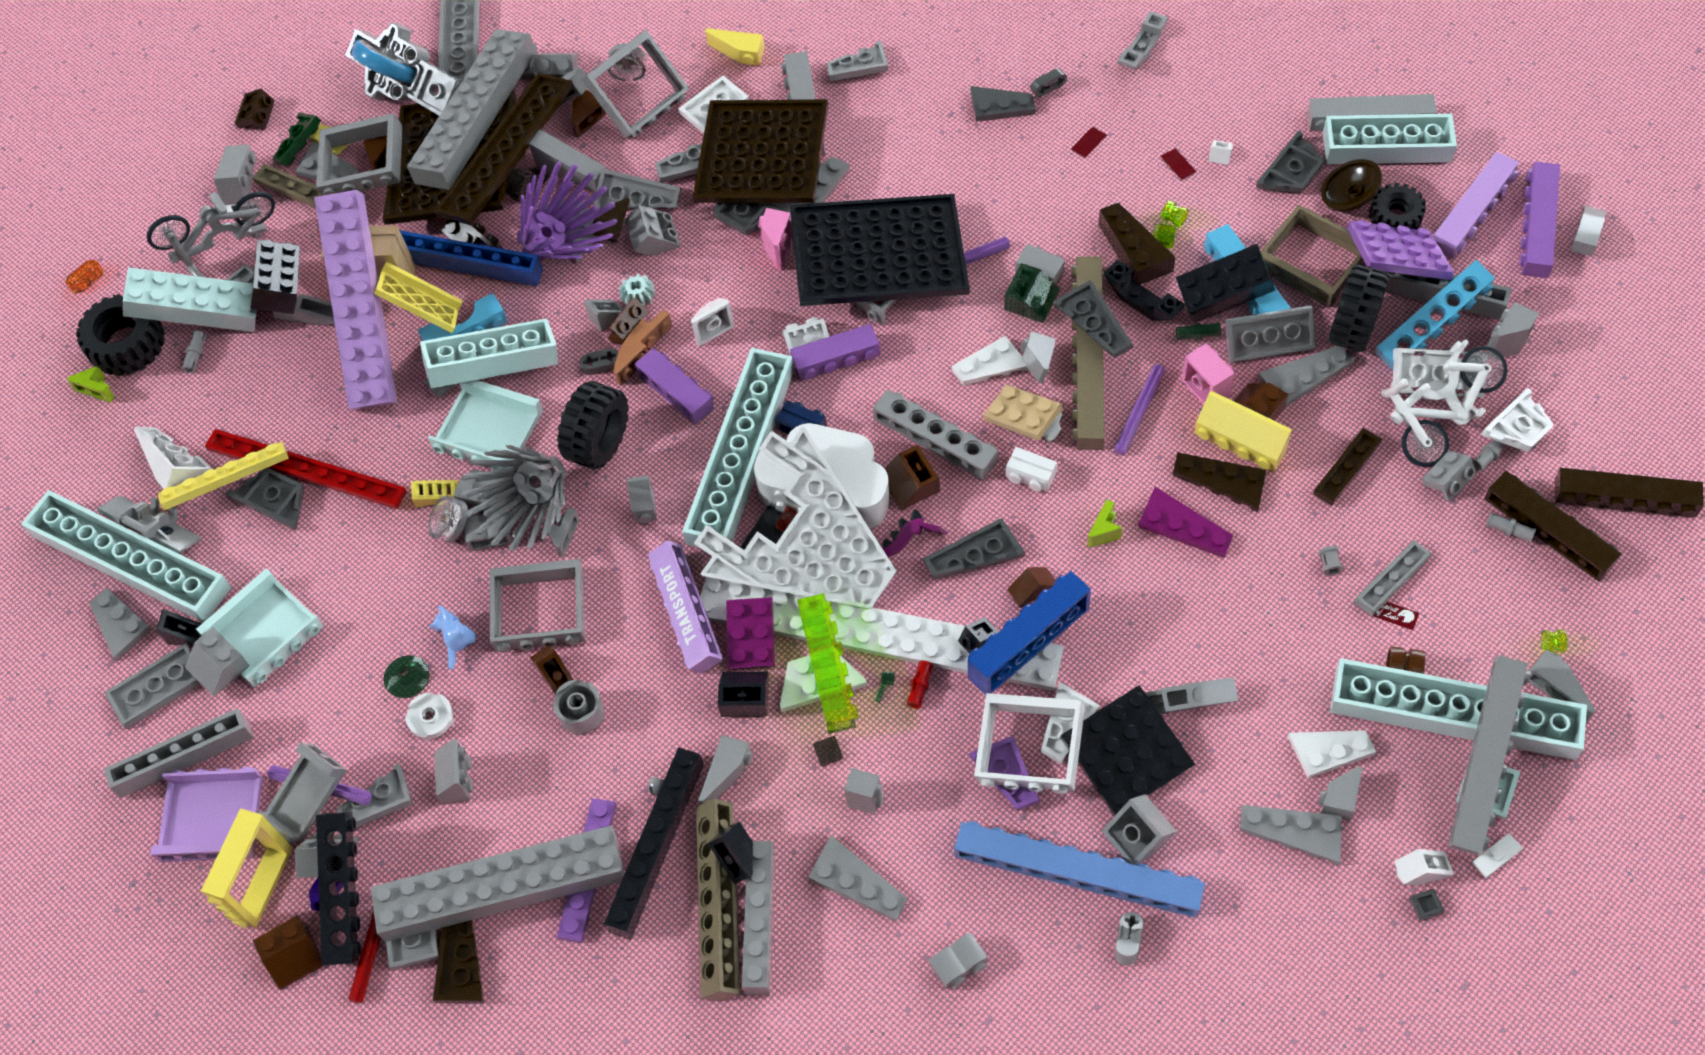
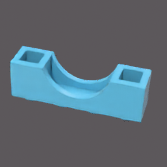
M491 293L474 302V311L470 318L459 325H455L452 333L433 323L417 331L422 341L497 328L508 321L494 293Z

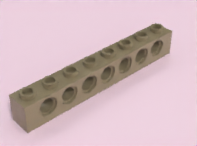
M713 798L696 807L701 999L722 1002L740 995L736 884L733 883L707 843L724 828L733 825L734 818L733 803Z

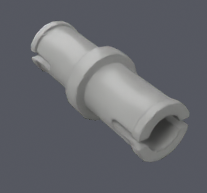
M202 331L193 332L190 346L186 348L185 352L187 355L181 369L187 373H195L198 360L203 355L202 348L207 334L203 335L204 332Z
M1496 440L1486 444L1482 448V452L1472 460L1475 469L1483 471L1492 461L1499 458L1500 453L1508 445Z
M1491 512L1486 523L1487 527L1505 532L1506 536L1510 537V535H1513L1531 543L1536 532L1535 528L1517 523L1516 519L1512 518L1510 520Z

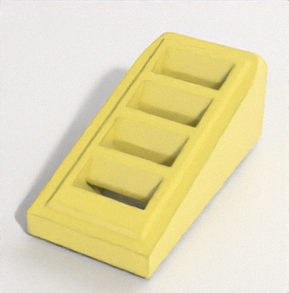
M422 480L411 482L414 505L417 508L449 503L454 499L453 495L457 488L458 480ZM447 488H451V495H447ZM439 489H442V495H438Z

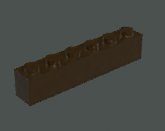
M1560 467L1554 479L1555 502L1565 505L1577 504L1586 505L1590 508L1605 507L1612 510L1625 509L1634 510L1638 513L1654 512L1660 515L1673 514L1686 518L1697 517L1704 507L1703 482L1562 467Z
M1506 470L1489 487L1484 499L1511 519H1516L1517 523L1535 528V536L1598 582L1613 568L1622 554L1614 545L1605 542L1593 530L1584 527L1576 518L1563 512L1555 503L1549 502L1537 490L1528 487L1517 476L1510 474Z

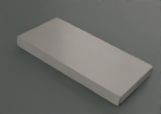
M1311 305L1225 319L1228 361L1230 363L1316 349L1314 311Z
M186 643L104 692L125 729H128L200 685L185 668L191 653V649Z

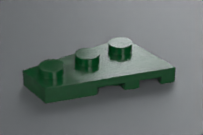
M298 112L296 116L298 119L297 124L289 128V138L282 141L272 160L278 165L286 167L295 160L296 153L307 144L306 140L318 130L321 119L316 115Z

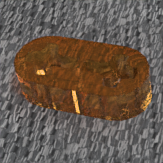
M88 260L66 278V285L71 292L81 293L103 275V268L98 261Z

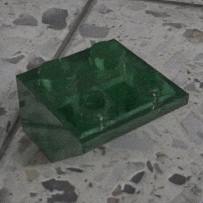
M1021 263L1004 295V310L1044 323L1054 304L1053 301L1056 300L1060 292V288L1041 269Z

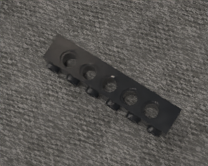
M352 812L316 815L322 965L350 964L358 961V957L361 955V943L358 941L357 932L360 930V918L356 912V907L359 905V893L355 888V882L358 880V868L354 864V857L357 855V844L353 840V832L356 830V819L352 816ZM336 831L342 836L340 844L335 843L333 839ZM337 856L343 861L341 869H338L334 864ZM337 881H340L344 886L342 894H339L335 889ZM338 906L342 907L345 911L343 919L337 916L336 910ZM339 931L343 932L346 936L344 944L338 941L337 935Z

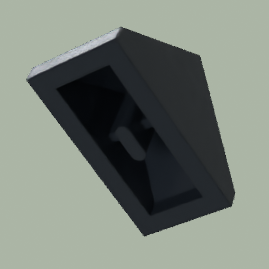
M163 609L156 632L168 645H183L186 643L188 646H193L201 637L196 629L202 623Z

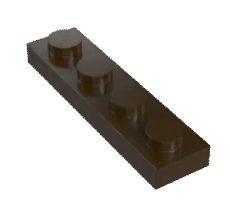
M1362 428L1314 489L1313 495L1333 506L1379 447L1382 439Z

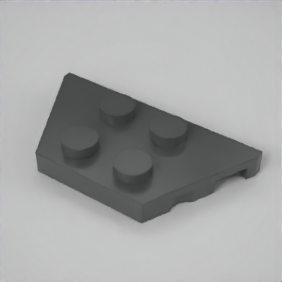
M1298 130L1257 181L1256 188L1302 193L1323 167L1324 160L1315 152L1311 143H1306L1302 138L1303 133Z
M717 203L714 207L713 215L715 219L747 236L761 230L758 227L759 218L761 215H764L766 208L779 211L784 210L771 203Z
M265 468L258 472L256 476L243 481V486L234 491L229 489L225 493L228 498L294 531L297 529L304 494L302 484L272 469Z

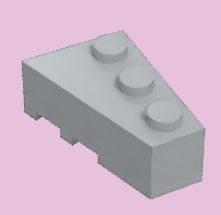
M250 144L226 146L214 176V182L219 196L225 205L236 204L242 197L251 193L256 155L252 152Z

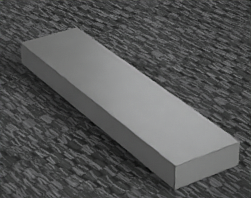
M1413 540L1355 598L1354 603L1372 617L1431 558L1432 553Z

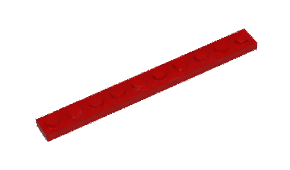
M214 429L205 444L208 451L237 460L251 452H258L268 446L267 444L218 429ZM287 451L289 459L267 467L278 473L393 509H398L407 493L405 487Z

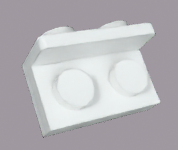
M818 317L807 319L806 324L798 326L797 323L787 325L785 327L786 330L782 332L789 354L792 348L829 337L824 318L818 320Z

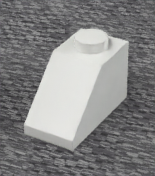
M1417 849L1394 861L1397 868V876L1403 885L1418 886L1454 875L1446 853L1442 851Z

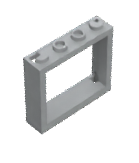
M647 30L643 31L581 79L625 138L630 135L635 137L642 132L641 127L645 123L649 126L656 121V115L659 112L662 114L666 113L672 108L670 104L674 101L680 102L686 97L684 93L690 89ZM641 44L675 92L632 126H629L595 79Z
M392 113L320 130L316 188L322 196L351 190L362 192L400 183L402 124L395 114ZM387 135L385 168L331 179L333 147Z
M580 559L490 568V643L495 651L505 653L514 649L531 650L534 647H546L548 645L555 647L560 644L576 645L579 642H586L584 569ZM575 578L577 628L502 636L501 586Z

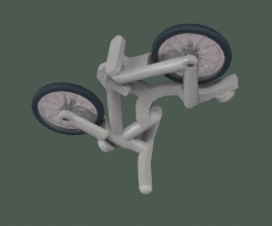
M253 192L242 197L236 204L225 205L217 193H211L210 200L214 206H203L199 213L200 219L191 233L189 222L184 217L168 215L156 220L149 227L146 236L147 241L151 247L157 250L174 248V251L168 252L172 264L178 263L181 260L192 276L204 277L190 257L214 247L215 242L212 239L224 231L233 232L238 240L247 236L252 238L261 237L262 232L267 231L263 222L272 215L275 209V201L270 194ZM234 218L236 223L221 224L219 220ZM207 223H209L212 229L201 238L200 244L193 246Z

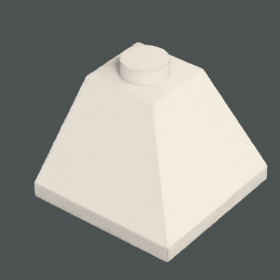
M718 298L708 302L691 319L698 347L735 327L728 300Z

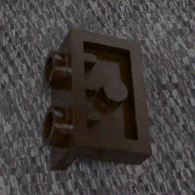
M262 88L244 94L235 125L241 129L254 124L261 131L265 130L275 100Z

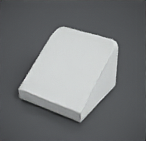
M1214 140L1208 160L1227 165L1230 160L1233 144Z

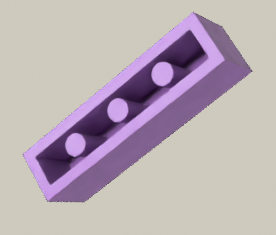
M868 324L790 349V354L793 358L798 379L802 381L812 379L820 374L831 373L842 367L853 366L864 360H872L880 356V346L872 325Z
M653 348L635 363L638 376L695 425L714 409L711 393L706 389L702 390L694 378H688L677 364L673 365L663 352L659 353Z

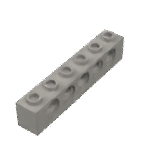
M887 389L873 407L874 420L983 481L998 462V450L992 444L980 441L974 434L962 431L954 423L944 421L936 413L926 411L918 403L908 401L898 392L894 393Z

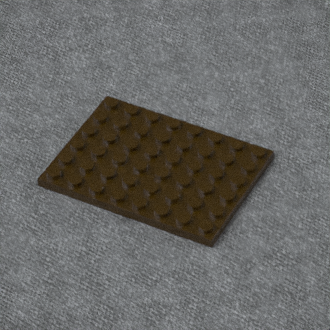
M514 90L511 91L460 175L516 103ZM419 103L400 106L398 120L402 124L400 183L387 187L382 218L385 225L442 218L436 216L434 210L449 190L415 184L407 168L439 115ZM507 177L481 213L504 210Z

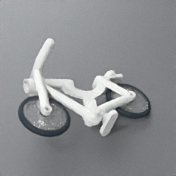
M1466 339L1462 342L1457 341L1449 350L1453 354L1443 365V370L1449 374V381L1442 390L1431 391L1429 384H1423L1403 401L1399 392L1409 385V381L1402 379L1394 386L1381 391L1382 397L1391 398L1395 404V410L1389 416L1390 419L1397 424H1401L1404 420L1408 427L1402 436L1401 444L1403 453L1410 462L1421 467H1431L1449 449L1448 435L1438 423L1430 420L1418 421L1416 417L1450 419L1458 425H1464L1470 419H1477L1486 412L1483 407L1477 409L1473 404L1479 392H1493L1501 387L1506 380L1508 372L1507 363L1499 351L1488 346L1475 347L1465 354L1461 362H1458L1459 354L1469 341ZM1460 373L1464 383L1469 387L1462 403L1454 392L1458 385ZM1421 398L1425 400H1441L1445 398L1451 411L1414 408L1411 406Z

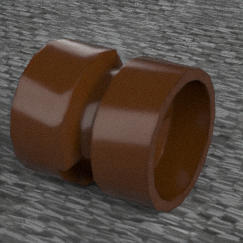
M1390 646L1386 667L1424 674L1425 650L1410 649L1406 652L1403 647Z

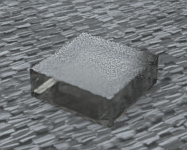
M835 735L813 743V748L821 767L843 759Z

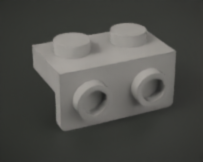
M1449 450L1422 478L1423 485L1442 491L1444 499L1451 501L1476 474L1472 458Z

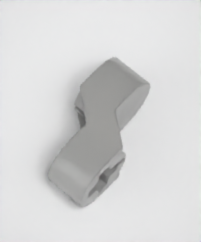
M1134 912L1125 913L1120 919L1115 958L1122 965L1134 964L1139 955L1143 919Z

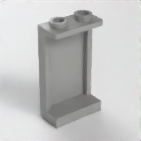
M300 742L296 748V751L301 754L267 810L257 812L263 815L288 843L303 841L315 822L316 815L320 814L347 771L346 768L312 743Z

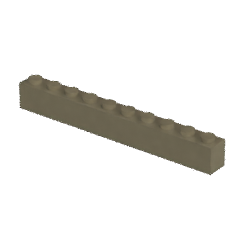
M1076 257V265H1072V278H1076V282H1072V290L1091 280L1102 296V257ZM1072 321V331H1076V336H1072V349H1076V354H1072V367H1076V372H1072V385H1076V390L1072 391V403L1076 404L1077 409L1072 411V422H1077V428H1073L1072 440L1077 441V450H1103L1105 439L1103 348Z

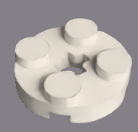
M424 693L417 696L410 702L409 710L405 716L406 724L411 732L425 741L441 736L454 723L453 708L449 701L440 694ZM427 712L435 713L431 720H424L427 717Z

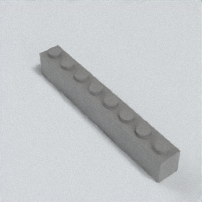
M1498 655L1493 660L1448 848L1475 856L1482 854V851H1487L1490 837L1486 836L1488 827L1493 826L1496 813L1492 812L1494 803L1499 802L1501 796V789L1498 788L1500 779H1504L1506 775L1507 765L1504 764L1506 755H1510L1513 741L1509 740L1511 732H1515L1518 726L1519 718L1515 717L1517 708L1521 709L1524 701V694H1521L1522 687L1527 685L1530 671H1527L1528 663L1501 655Z

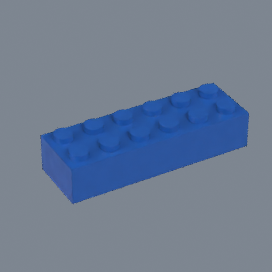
M1072 571L1065 576L1061 575L1055 581L1054 586L1049 590H1043L1034 603L1024 606L1020 611V615L1015 619H1009L1000 632L991 634L980 649L975 648L968 655V679L985 696L986 693L992 694L1089 610L1091 589Z

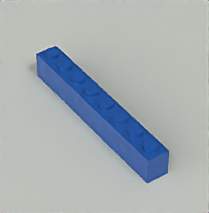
M399 230L414 263L417 265L531 286L538 285L543 272L539 255Z

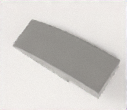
M1585 205L1570 251L1592 257L1607 211Z
M304 294L296 297L294 314L273 312L274 318L291 322L317 325L335 324L331 302Z

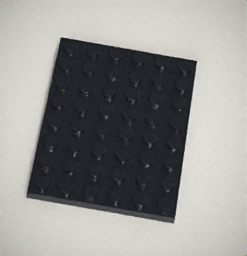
M955 194L790 205L800 306L968 295L970 293Z

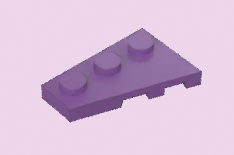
M1013 736L992 744L988 773L1029 776ZM978 750L969 753V756L975 763ZM995 785L1017 811L1040 803L1037 793L1026 787L1011 790L1005 788L1004 785Z

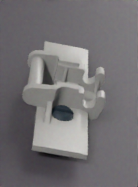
M119 495L97 508L98 512L123 525V527L127 529L131 527L142 533L144 537L178 554L201 540L199 535L176 524L178 518L177 508H169V514L160 512V502L155 497H151V504L146 502L136 504Z

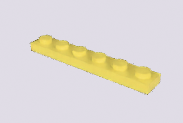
M283 442L273 443L265 449L251 452L241 459L229 461L222 467L210 469L198 477L186 479L183 483L174 487H167L158 493L160 505L165 511L289 459Z

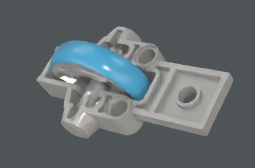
M391 22L379 37L368 31L355 29L345 56L365 67V94L380 101H384L387 96L393 100L403 102L414 100L440 116L461 81L428 63V51L410 40L411 30L402 24ZM436 86L439 87V93L437 95H435L434 89Z

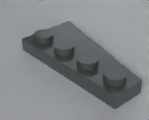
M1091 280L1053 301L1060 311L1114 359L1134 348L1132 342Z

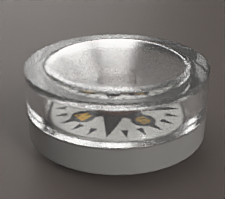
M626 44L613 46L608 52V58ZM636 47L607 71L612 77L620 81H637L646 73L647 55L640 47Z
M448 495L441 497L435 504L429 518L428 530L430 536L447 543L455 541L463 531L467 520L464 516V513L468 511L466 503Z

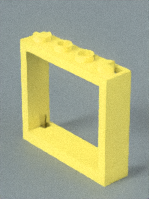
M240 808L201 892L208 898L207 902L216 905V910L225 913L224 917L233 920L232 924L238 925L243 929H246L247 926L257 928L293 847L263 815ZM256 837L266 848V851L240 904L229 892Z

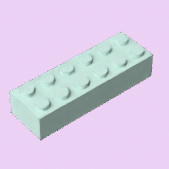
M1452 114L1326 116L1323 129L1326 164H1344L1358 159L1371 160L1376 164L1452 162L1457 148Z
M128 267L123 295V316L254 332L257 309L250 308L252 283Z
M547 319L420 342L423 363L431 388L558 365L557 345Z

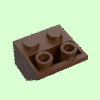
M919 445L899 453L885 468L888 475L889 492L900 510L940 492L939 477Z

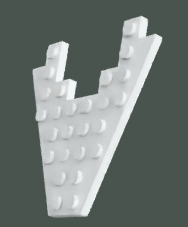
M802 426L791 443L771 430L759 450L796 475L783 494L802 507L777 544L756 532L746 549L743 550L706 525L694 542L695 545L712 556L701 572V575L871 609L897 572L806 428Z

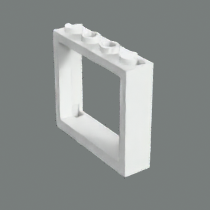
M986 693L974 773L978 783L989 788L995 787V785H1004L1005 788L1011 790L1026 787L1034 792H1042L1043 789H1049L1058 794H1066L1067 791L1074 792L1085 711L1082 701ZM1007 711L1074 717L1066 779L988 773L996 712Z

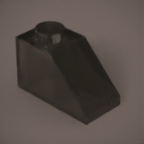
M534 167L513 168L507 176L506 193L510 195L511 199L521 201V195L526 199L527 185L532 183V178L535 174V194L541 171ZM547 174L544 176L543 184L548 180L549 176Z

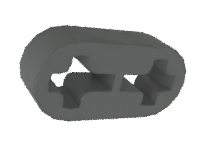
M1060 68L1054 69L1036 78L1031 83L1030 89L1035 96L1042 97L1063 86L1067 81V75Z
M608 348L583 355L580 359L582 371L587 375H594L614 370L618 351ZM588 362H592V366L588 367Z

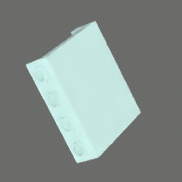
M478 380L459 383L462 390L436 437H428L432 449L439 454H450L458 460H515L486 456L484 453L491 452L492 450L513 451L508 449L506 445L523 449L543 412L540 400ZM487 466V467H490L492 470L513 468V467H491V466Z
M266 568L196 630L203 636L214 627L250 665L240 675L255 688L258 684L263 683L276 668L281 667L285 660L294 652L299 651L306 641L317 635L324 625L316 614L313 615Z

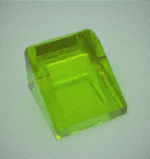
M1155 224L1153 236L1166 248H1173L1176 227Z

